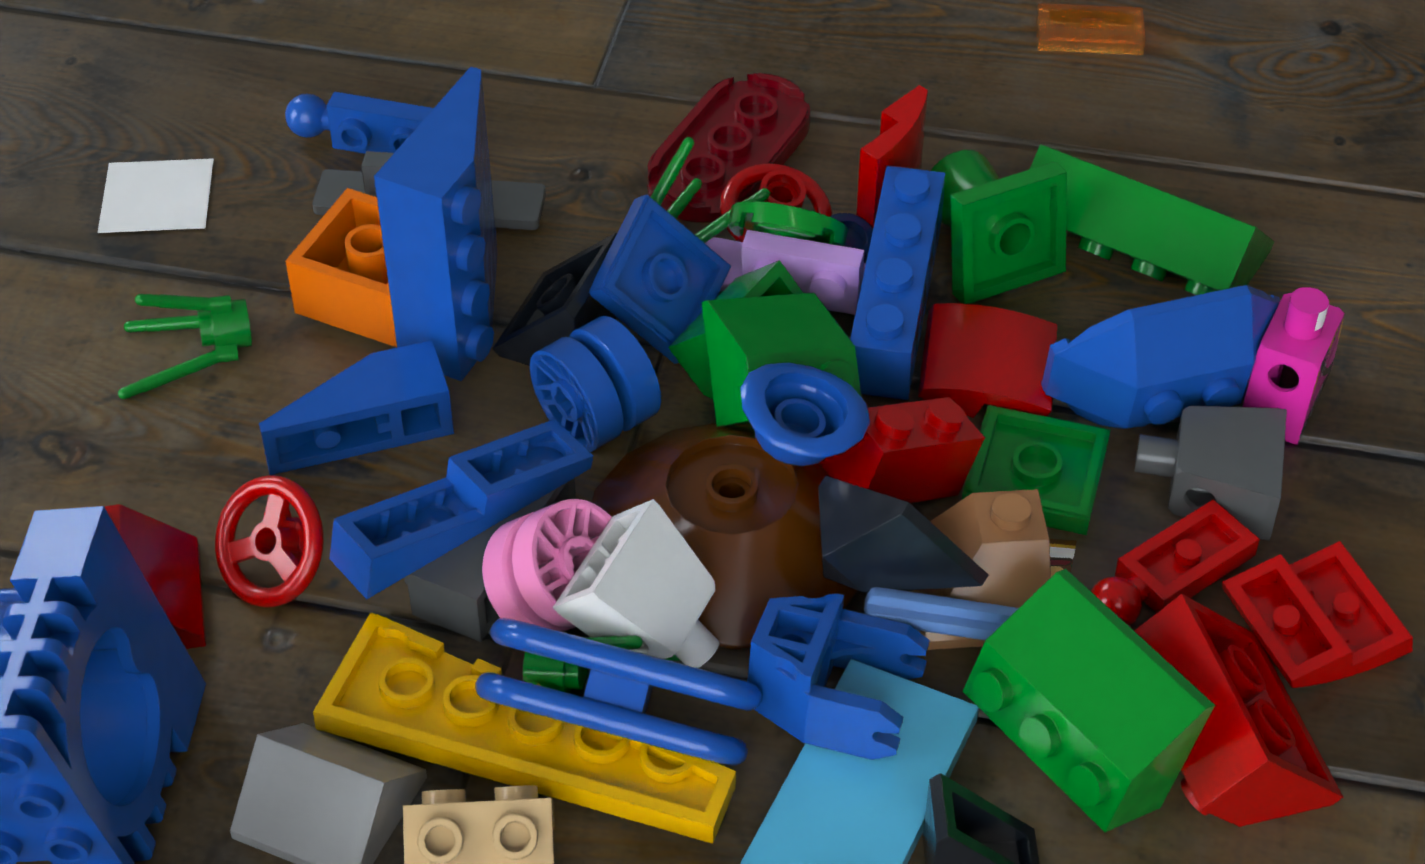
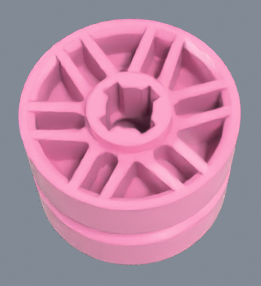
M567 499L513 519L500 526L488 541L482 563L486 594L499 617L511 618L560 632L575 628L576 626L559 615L552 607L612 517L594 503L582 499Z

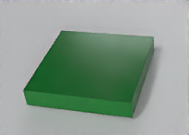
M988 405L980 430L985 439L967 475L962 500L972 493L1038 489L1046 527L1087 535L1111 430Z

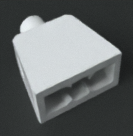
M654 499L612 516L552 607L559 615L590 637L636 635L642 639L643 644L639 649L631 651L661 659L676 655L685 665L695 668L704 665L714 655L719 646V640L698 620L716 591L715 580Z

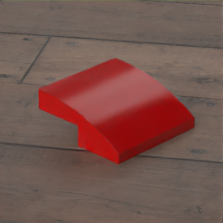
M920 85L881 111L880 135L860 149L856 215L866 220L872 228H874L886 166L921 170L928 90Z
M961 303L933 304L928 312L918 397L926 400L950 397L964 410L966 416L972 418L976 416L984 404L1047 417L1052 411V397L1045 394L1041 383L1050 345L1056 343L1058 325L1035 316L998 307Z
M1341 541L1290 565L1282 554H1279L1222 582L1224 592L1291 688L1313 686L1347 678L1413 652L1412 635Z

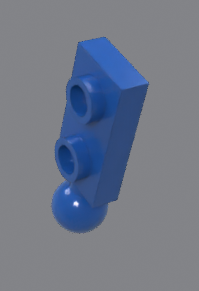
M334 92L326 105L320 97L307 93L294 97L288 103L285 111V120L289 129L294 134L304 138L316 137L324 130H329L334 149L363 154L366 151L395 153L434 108Z

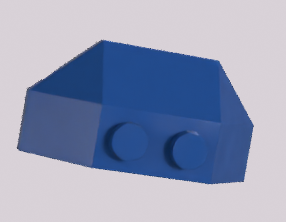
M1243 285L1128 309L1089 327L1072 341L1065 338L1051 344L1041 386L1046 395L1126 429L1151 423L1156 425L1168 423L1175 418L1181 417L1182 410L1188 406L1231 407L1241 404L1247 392L1261 340L1281 300L1278 296H1269L1264 291Z

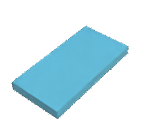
M851 659L835 690L883 701L904 717L899 734H892L900 738L896 755L870 760L805 743L740 864H908L924 829L929 779L940 773L948 778L950 777L977 722L979 707Z

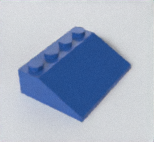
M470 67L374 175L397 348L432 340L443 374L459 381L465 378L477 361L481 362L487 357L494 340L492 326L498 250L482 70Z

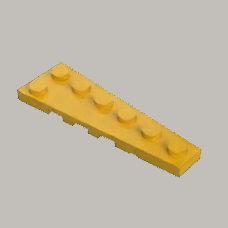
M371 612L313 711L315 729L510 786L536 785L538 786V794L711 844L714 843L736 786V771L719 763L487 701L477 694L475 683L478 677L486 672L502 675L500 667L479 658L474 664H471L444 652L443 642Z

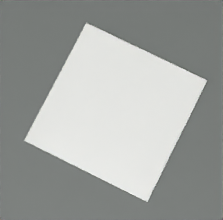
M214 158L109 163L97 233L206 228Z

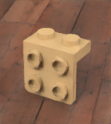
M538 786L496 787L494 788L495 801L466 802L465 789L422 791V804L403 805L404 864H554V800L552 798H538Z

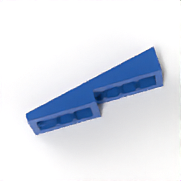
M555 419L453 455L448 460L446 478L334 518L329 559L367 600L591 469L593 455Z

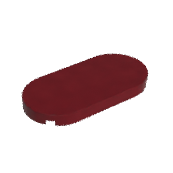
M766 73L747 74V81L734 83V77L715 84L651 156L647 166L649 196L651 197L683 140L686 137H691L694 140V146L663 200L661 207L667 211L694 178H699L702 181V187L678 216V219L690 222H713L721 216V194L728 181L735 174L745 168L759 164L784 165L807 136L810 128V106L804 100L805 94L796 84L785 78ZM762 181L746 187L739 195L737 202H742L758 192Z

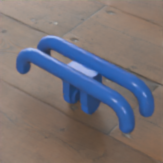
M500 618L492 624L490 635L493 641L499 645L591 670L583 697L493 672H486L481 674L475 683L476 692L481 698L507 707L720 764L737 766L745 761L748 749L741 739L648 715L646 711L653 686L737 709L751 711L756 709L762 701V693L757 685L511 618Z

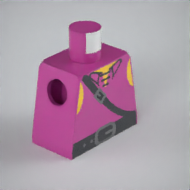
M1311 287L1298 288L1293 293L1283 295L1258 348L1256 361L1242 406L1286 409L1285 441L1298 445L1331 372L1345 313L1340 308L1329 305V299L1326 294ZM1284 365L1291 367L1298 374L1299 382L1297 386L1289 389L1279 387Z

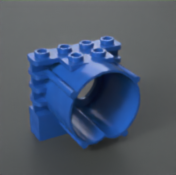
M104 506L34 511L10 578L14 588L0 589V864L50 861L51 864H135L134 861L149 860L153 856L156 841L145 824H156L163 820L166 803L160 793L162 788L173 784L177 771L169 757L170 752L188 751L206 682Z

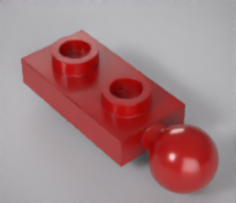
M1211 500L1118 558L1115 576L1100 580L1093 586L1091 592L1130 626L1139 617L1143 601L1157 613L1181 594L1191 598L1255 557L1260 539L1215 500Z

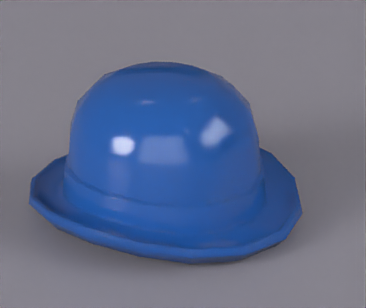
M794 363L765 364L749 372L740 388L742 410L755 430V438L764 451L776 460L788 465L806 466L818 464L827 457L842 454L863 439L870 424L867 403L850 384L831 373L811 366Z

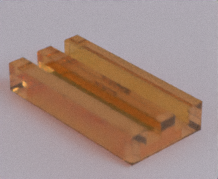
M1038 4L1036 17L1037 50L1143 55L1146 39L1143 8Z

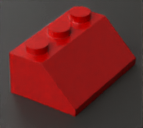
M1183 594L1179 595L1134 630L1215 705L1181 769L1185 777L1180 782L1181 788L1188 801L1197 811L1203 815L1212 814L1238 827L1331 806L1344 798L1269 657L1254 633Z

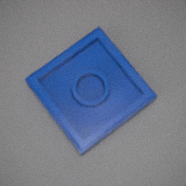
M645 194L634 199L592 283L589 293L591 297L671 362L677 364L679 363L668 347L703 312L701 302L717 298L731 265L649 195Z

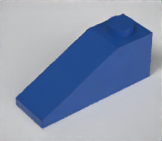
M432 340L371 353L259 423L270 475L454 434L449 389Z

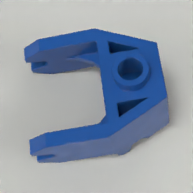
M828 594L821 598H806L804 596L770 598L751 640L747 682L757 685L762 693V701L754 710L806 744L870 760L896 755L900 738L892 734H899L903 723V716L883 701L825 686L833 666L846 669L851 659L907 680L923 677L927 661L917 656H926L930 640L909 624L843 609L844 595Z

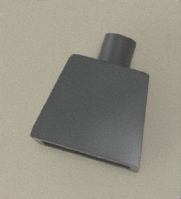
M1188 406L1182 410L1176 440L1140 434L1134 472L1171 477L1168 509L1174 515L1185 517L1209 501L1215 500L1259 539L1270 541L1281 500L1287 410L1256 407Z

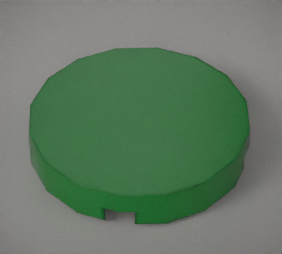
M736 202L731 207L728 227L731 232L738 237L743 235L745 228L752 231L845 247L848 233L846 225L832 217L807 209L771 202Z

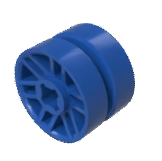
M600 316L574 330L569 337H562L536 351L530 359V376L533 388L549 421L555 419L589 452H593L620 436L622 431L631 430L655 416L660 409L661 391L650 359L634 335L623 324L612 317Z

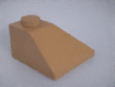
M1038 489L972 493L931 520L930 522L989 576L982 586L909 591L1020 608L1051 578L1049 536ZM919 631L930 640L928 650L983 647L985 640Z

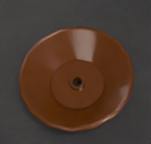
M716 423L672 430L627 453L594 491L591 503L601 507L611 517L652 499L660 505L715 580L716 591L698 620L719 640L718 647L729 649L751 647L752 637L770 598L794 596L821 598L828 594L844 595L843 609H845L858 592L856 589L823 577L818 486L825 476L830 477L820 463L796 466L776 460L762 449L755 438V430L751 424L717 427Z

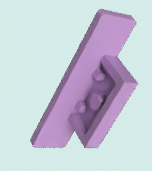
M752 230L746 231L743 242L713 237L705 243L731 265L720 291H724L735 278L780 260L803 293H815L827 310L856 314L866 266L864 263V250Z

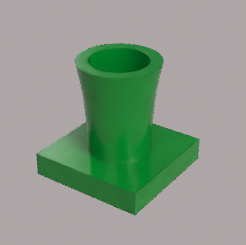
M960 150L945 156L931 169V171L945 173L942 223L951 227L952 294L962 304H970L1066 272L1067 171L1054 161L1000 179L983 154L975 150Z

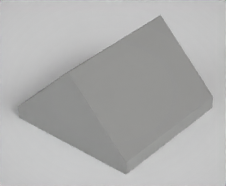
M305 723L257 734L230 828L231 837L234 840L295 864H373L403 817V805L411 804L427 779L426 769L334 734L317 730L315 727Z

